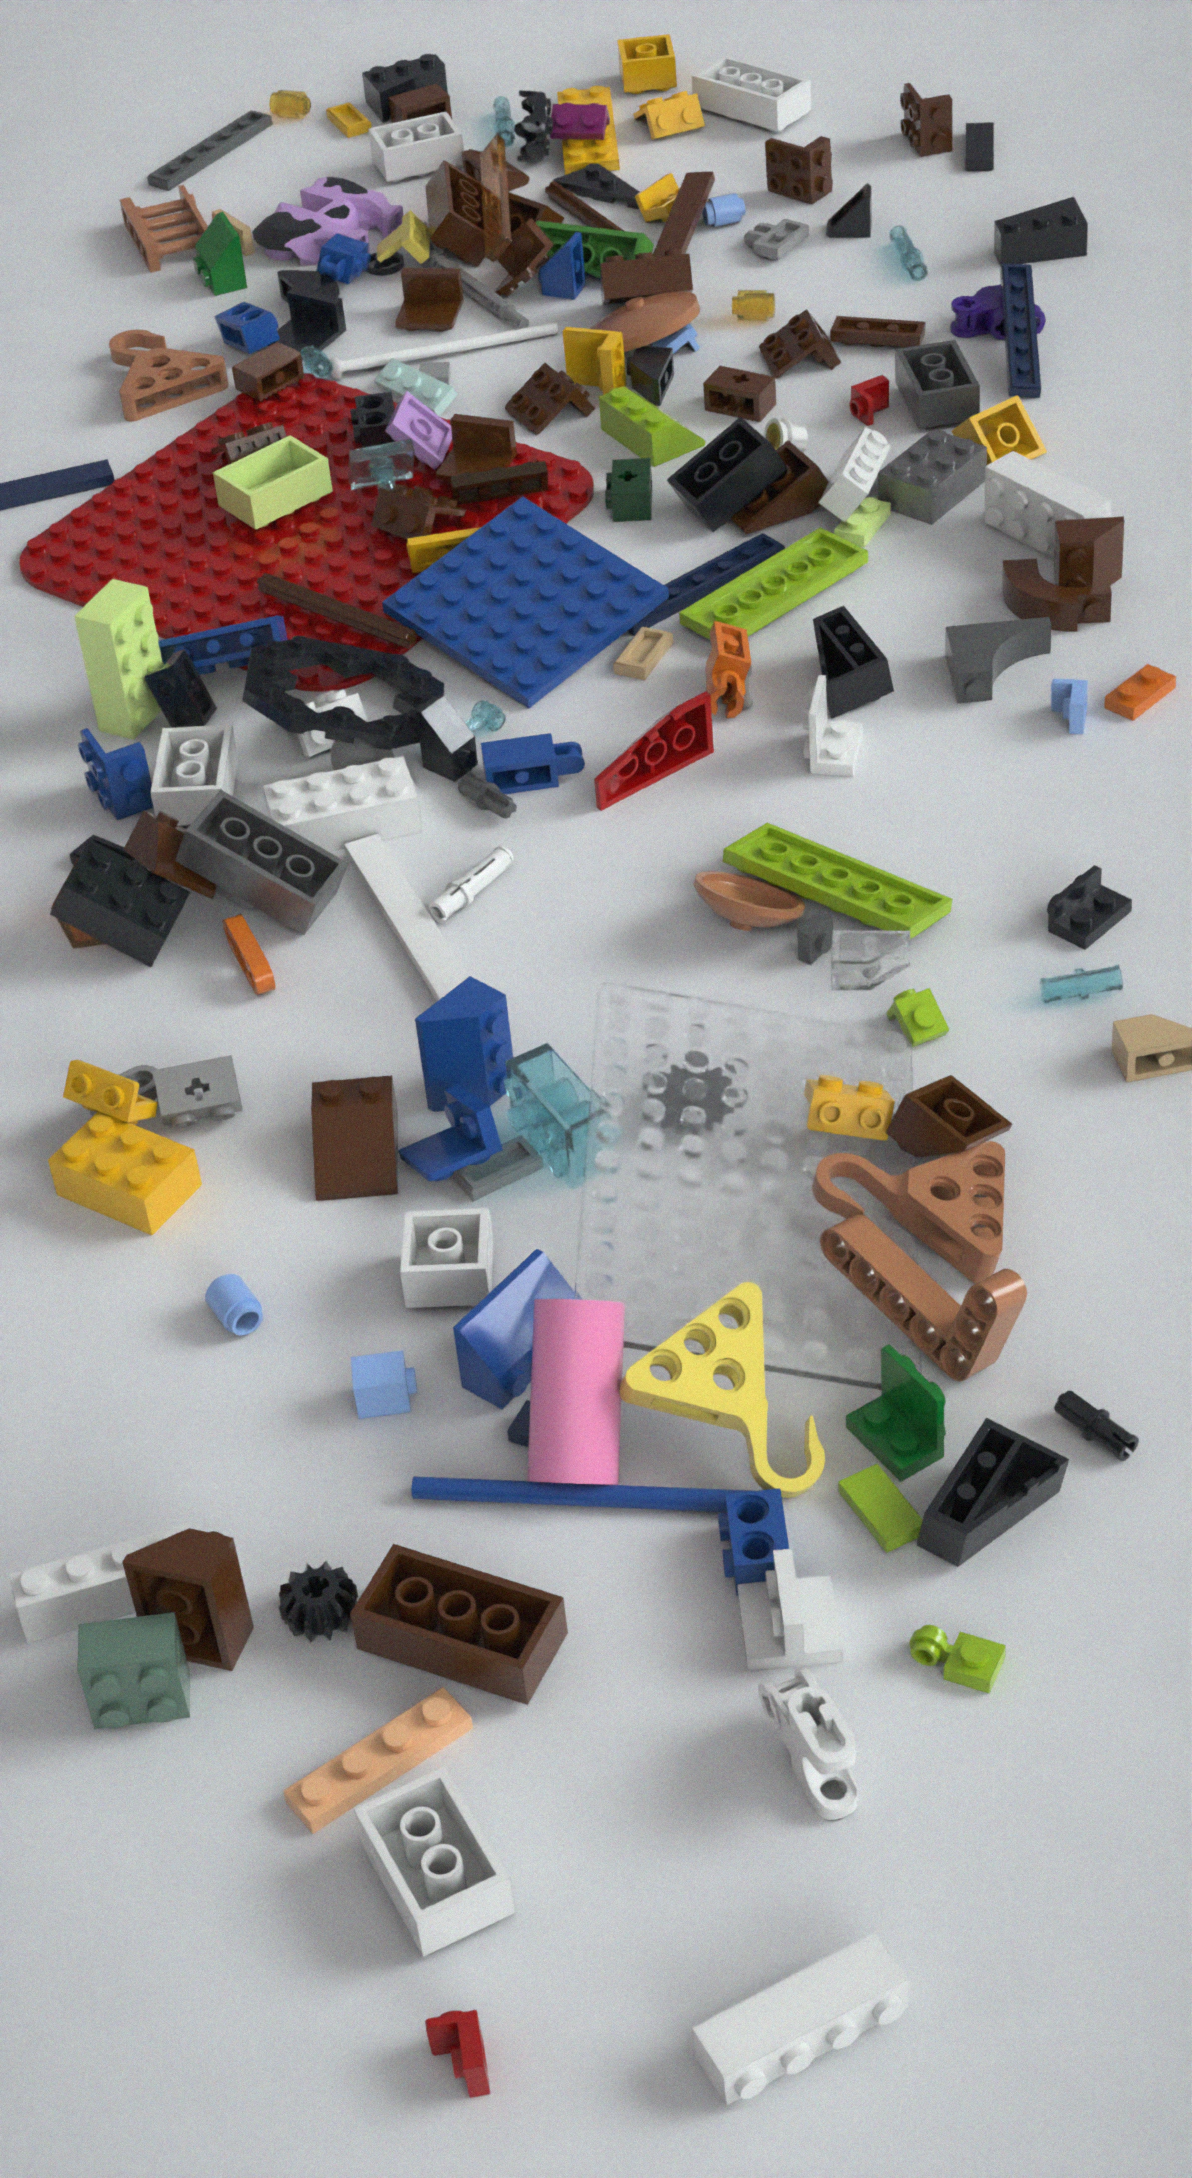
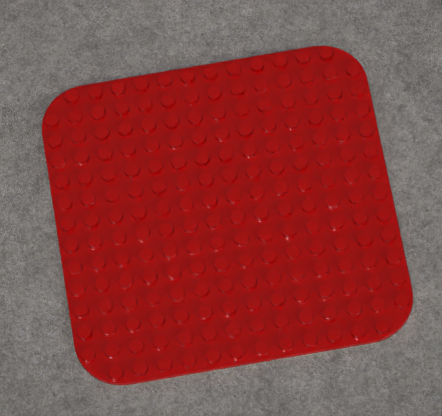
M304 373L303 379L299 378L298 382L291 383L289 387L282 388L280 392L273 393L271 397L264 398L262 402L241 393L225 406L218 408L212 415L198 422L196 426L183 435L178 436L173 442L158 450L143 463L136 465L133 470L123 477L116 479L100 493L93 495L87 502L73 509L68 515L50 525L48 529L35 538L30 539L20 556V570L26 582L34 588L82 607L112 579L148 587L150 602L153 606L156 632L159 637L164 639L272 616H283L288 640L295 636H304L311 639L403 655L423 638L416 634L415 638L417 640L415 644H412L410 648L401 647L260 592L257 580L264 573H269L401 624L383 612L382 602L421 572L412 573L407 552V539L371 526L380 488L394 489L395 484L412 489L417 486L433 491V497L446 496L452 498L451 483L436 479V471L441 464L434 470L428 464L422 463L414 453L402 444H400V451L363 455L362 444H355L350 409H356L355 396L370 394L356 388L338 384L335 381L317 378L311 373ZM393 402V404H394V409H395L396 406H397V403H396V402ZM442 418L449 425H451L450 419ZM272 422L273 428L283 425L287 436L291 435L328 458L333 492L322 496L318 501L310 502L296 509L289 515H284L270 522L265 527L254 529L218 505L213 472L229 465L224 451L213 455L211 448L219 446L218 439L243 431L244 437H246V430ZM451 440L443 461L453 449V440ZM516 442L517 455L508 467L522 465L527 462L545 461L548 471V490L458 505V507L466 509L465 516L435 514L430 535L483 527L522 496L567 524L591 502L594 495L593 478L589 471L576 460H569L552 452H545L530 447L527 444ZM325 664L289 671L297 676L295 689L311 692L341 690L359 685L376 676L373 673L345 678ZM248 665L242 666V667H238V668L247 671V670H248Z

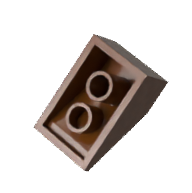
M789 440L776 450L788 469L775 482L768 485L754 497L749 504L745 505L730 518L745 534L810 514L821 506L819 501L829 481L819 466Z
M392 1075L312 1082L311 1115L316 1201L398 1194V1110Z

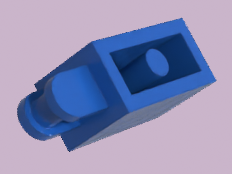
M335 234L321 246L316 271H319V274L323 276L326 274L333 280L350 284L356 277L360 276L363 270L366 271L371 259V254L367 253L369 243Z
M551 733L481 743L486 783L496 784L503 794L559 787L558 776L579 773L585 767L581 745L577 742L553 744Z

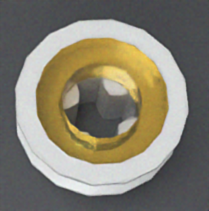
M777 418L770 419L766 424L763 436L772 444L775 450L789 440L801 452H804L808 440L805 427L792 425L785 418L780 420Z

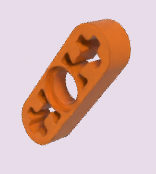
M239 914L223 919V929L228 944L254 993L259 995L275 990L276 985L271 967L243 915Z

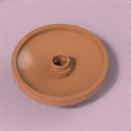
M670 292L645 298L636 297L627 301L626 305L600 319L589 329L622 332L624 352L646 346L675 333L693 321L700 313L701 308L697 296L692 292Z

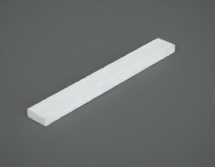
M377 833L344 844L345 852L432 995L436 1001L440 1000L467 979L469 975L380 835Z

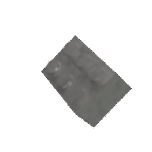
M932 429L878 472V500L891 503V511L933 525L985 482L987 447L974 443L970 439H963L948 434L943 430Z

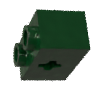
M651 458L612 460V472L606 473L607 490H605L606 510L612 509L613 522L652 520L653 485Z

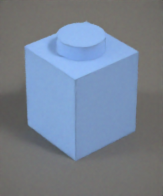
M403 1350L351 1357L353 1391L358 1419L411 1412L409 1394L418 1393L414 1367L406 1368Z

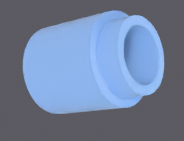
M736 193L709 198L702 211L704 223L717 227L741 222L742 215H745V204L743 199L738 198Z
M236 1274L220 1276L208 1287L205 1294L206 1303L226 1330L243 1336L252 1333L259 1327L263 1319L262 1306L240 1276Z

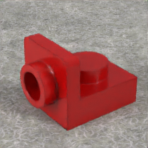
M883 375L851 386V400L849 402L851 414L865 425L869 426L874 423L875 412L889 407V380Z
M453 2010L445 2012L439 2017L426 2019V2032L432 2055L437 2056L451 2053L455 2079L465 2077L470 2098L491 2094L484 2040L477 2010L466 2012Z

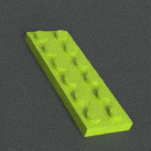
M820 527L679 612L680 624L711 640L710 630L714 620L746 629L747 636H750L868 563V551Z
M768 822L723 849L722 862L736 867L740 872L767 880L771 885L781 886L793 891L804 899L814 900L828 906L832 911L847 914L860 920L865 925L880 928L898 939L911 940L951 912L952 898Z

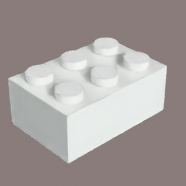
M447 112L368 128L372 159L387 182H399L406 177L415 175H429L438 169L443 160L455 167L463 165L462 152L464 148L462 133Z
M232 725L162 728L150 792L155 816H157L159 811H162L179 820L177 826L191 825L220 790L233 796L238 753Z
M445 1766L353 1808L360 1843L423 1957L516 1913L510 1877Z

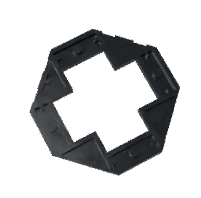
M295 636L290 640L281 642L270 641L266 645L251 648L242 701L288 732L304 735V732L318 730L325 732V739L353 744L354 737L367 740L374 745V748L392 750L420 743L416 710L438 693L444 695V683L433 677L430 671L415 666L409 662L407 657L400 654H391L352 645ZM325 664L345 678L373 673L403 692L395 695L392 707L402 714L395 716L387 715L382 719L367 722L354 714L352 709L344 706H336L332 710L317 713L306 706L301 699L286 693V691L295 690L297 676L289 671Z

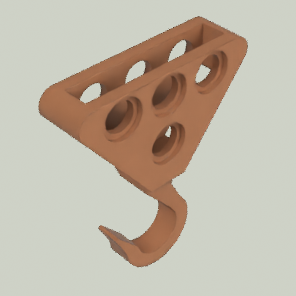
M141 329L121 332L109 341L112 361L118 365L130 367L119 390L124 419L126 421H138L221 392L229 387L223 356L167 349L165 336ZM133 347H143V348L151 349V350H149V351H143V350H133V349H129V348H133ZM197 366L206 367L201 370H191L192 368ZM202 384H208V385H209V386H207V387H205V388H200V389L194 388L195 386L202 385ZM172 394H182L181 396L176 398L167 397ZM154 403L151 407H140L143 404Z
M987 1141L964 1152L953 1153L910 1168L898 1176L889 1175L865 1158L850 1153L831 1154L819 1162L812 1182V1192L818 1203L828 1211L839 1214L846 1219L857 1214H864L865 1210L845 1191L837 1188L830 1180L834 1177L851 1178L883 1203L902 1226L973 1283L976 1284L994 1274L1003 1246L1005 1150L1000 1144ZM982 1194L986 1195L987 1197L980 1198L974 1195ZM981 1224L986 1227H975L974 1225Z

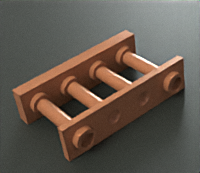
M184 185L178 186L180 200L145 208L135 207L130 197L119 199L124 225L150 273L161 270L159 259H163L164 255L194 249L196 243L208 228L197 209L194 195L189 194ZM183 211V212H181V213H176V214H172V215H168V216H163V217H159V218L147 220L148 218H153V217H157V216H161V215H166V214H170V213H174V212ZM184 223H190V224L183 225V226H178V227H174V228H170V229H165V230L153 232L154 230H158V229H163V228H167V227H171V226H176V225H180V224H184ZM195 234L197 235V236H194V237H189V238H185V239H181V240H176V241H172V242L160 244L161 242H165V241H169V240H174V239H178V238H182V237H187V236H191V235H195Z

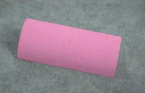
M577 1299L534 1300L527 1481L618 1485L622 1400L619 1387L623 1373L625 1303Z

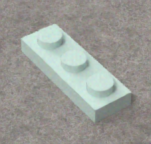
M391 358L374 379V382L380 389L392 392L393 395L399 398L408 391L439 417L458 395L452 386L394 358Z

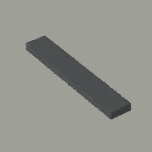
M253 110L247 112L147 176L148 185L170 191L273 125L272 116Z

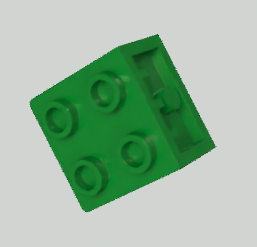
M888 1344L881 1348V1396L846 1415V1428L902 1482L944 1457V1436L946 1434L944 1406L946 1399L941 1388L936 1383L929 1382L921 1375L908 1356L901 1355Z

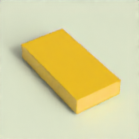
M350 102L326 109L327 118L347 138L369 132L368 128H372L371 122Z

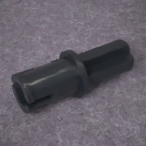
M1069 1390L1057 1398L1054 1406L1055 1412L1083 1432V1438L1087 1441L1095 1440L1114 1454L1120 1461H1125L1130 1457V1454L1124 1451L1125 1448L1132 1452L1137 1448L1139 1438L1111 1420L1110 1413L1105 1409L1097 1410L1073 1391Z

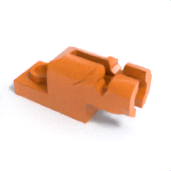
M714 620L710 630L712 649L705 667L706 691L711 694V711L714 715H716L718 710L717 700L721 696L722 703L727 704L725 709L726 718H735L741 713L744 706V695L746 692L744 681L752 664L747 630Z

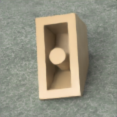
M1153 1014L1113 1021L1112 1053L1126 1082L1192 1070V1028Z

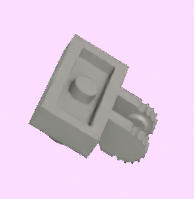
M783 219L777 225L760 222L754 227L753 231L750 230L745 233L743 239L748 247L753 248V254L764 256L769 260H778L809 236V225L789 219Z

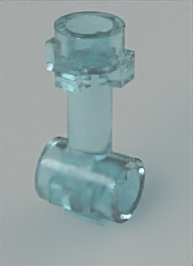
M480 700L472 709V718L465 723L472 733L477 732L483 727L496 732L504 725L506 716L503 710L496 705Z

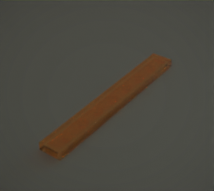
M498 134L493 137L480 153L485 257L492 262L496 261L511 243L505 141Z

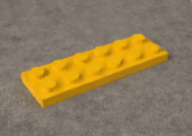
M597 85L589 89L567 88L557 92L558 104L589 105L591 103L607 105L610 117V124L606 125L604 140L562 139L565 175L581 170L586 165L592 163L600 164L609 171L620 170L610 87Z

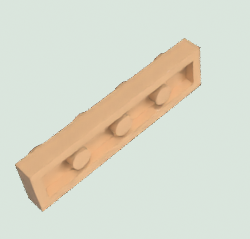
M442 1687L283 1791L285 1801L311 1833L314 1834L473 1729L472 1718L451 1694Z

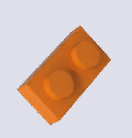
M1147 664L1105 696L1104 708L1134 721L1176 688V676Z

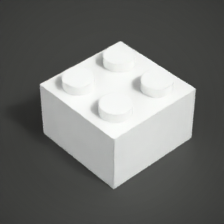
M489 1208L404 1212L400 1277L405 1308L477 1305L491 1292L494 1242Z

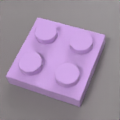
M408 391L399 399L385 430L395 442L405 446L422 463L428 464L434 470L443 462L452 440L451 425Z

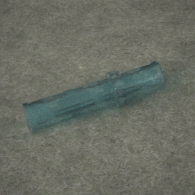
M500 96L494 100L495 104L493 103L496 120L494 130L498 135V142L502 146L508 147L514 143L513 139L515 140V122L511 118L509 100L506 97Z
M904 226L893 227L889 236H891L890 240L900 255L902 267L909 272L911 279L914 281L923 280L927 276L928 270H926L927 266L924 264L922 252L915 248Z

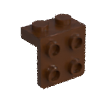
M911 83L904 84V93L900 94L904 119H901L900 127L902 135L908 138L910 146L915 148L920 157L953 151L951 96L947 94L922 99Z
M820 136L805 147L770 138L765 142L767 188L770 192L811 205L832 192L830 138Z
M544 362L521 389L511 397L505 405V410L533 434L537 435L546 428L568 403L586 417L592 413L595 407L587 400L590 394L578 382L573 385L574 381L564 371L561 370L558 373Z
M395 484L394 489L380 488L371 526L404 539L426 536L431 533L435 514L465 516L466 509L458 507V501L446 496L433 497V491L417 486L412 489Z

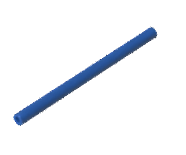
M420 1476L413 1477L411 1488L412 1499L725 1513V1494L752 1491Z

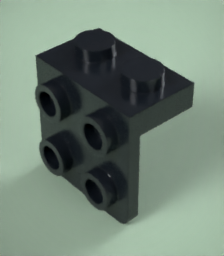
M293 287L287 292L291 319L277 330L280 339L269 344L268 347L279 341L280 344L283 343L284 346L287 345L292 350H299L303 357L311 358L317 356L346 331L342 298Z

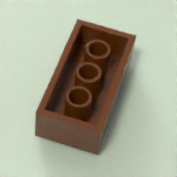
M443 160L425 186L430 239L440 249L447 248L455 253L460 261L466 264L470 262L478 267L497 241L491 188Z
M396 1544L392 1545L350 1613L357 1649L526 1705L529 1704L568 1634L563 1597Z

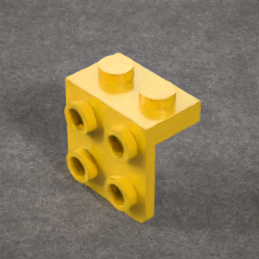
M687 91L671 95L672 97L664 99V102L662 97L646 101L647 103L639 105L640 110L633 113L634 119L646 117L652 140L702 128L705 124L697 93L688 95Z

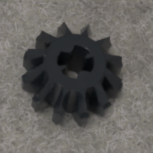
M325 1561L320 1568L315 1569L307 1563L303 1573L290 1571L289 1583L280 1585L279 1611L281 1619L289 1626V1630L292 1631L294 1637L305 1633L308 1640L312 1642L318 1635H324L331 1641L334 1630L347 1632L349 1620H351L350 1613L357 1603L358 1592L356 1584L353 1583L352 1579L348 1578L344 1568L339 1567L332 1570L327 1561Z

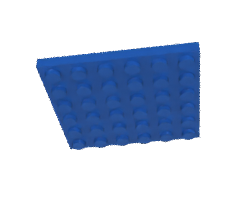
M522 496L382 602L384 613L402 625L414 629L417 635L529 709L669 598V588Z

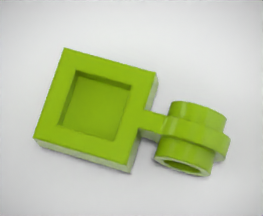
M924 1625L921 1629L914 1631L909 1641L910 1653L914 1660L926 1666H934L938 1661L945 1663L944 1680L990 1694L1006 1656V1645L960 1631L953 1646L948 1644L946 1633L934 1625Z

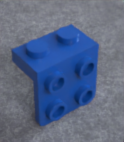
M88 728L80 730L82 742L78 743V749L84 763H87L89 771L84 773L90 791H97L102 808L104 810L109 809L117 821L143 812V810L153 808L150 793L152 782L145 749L141 743L137 742L105 753Z

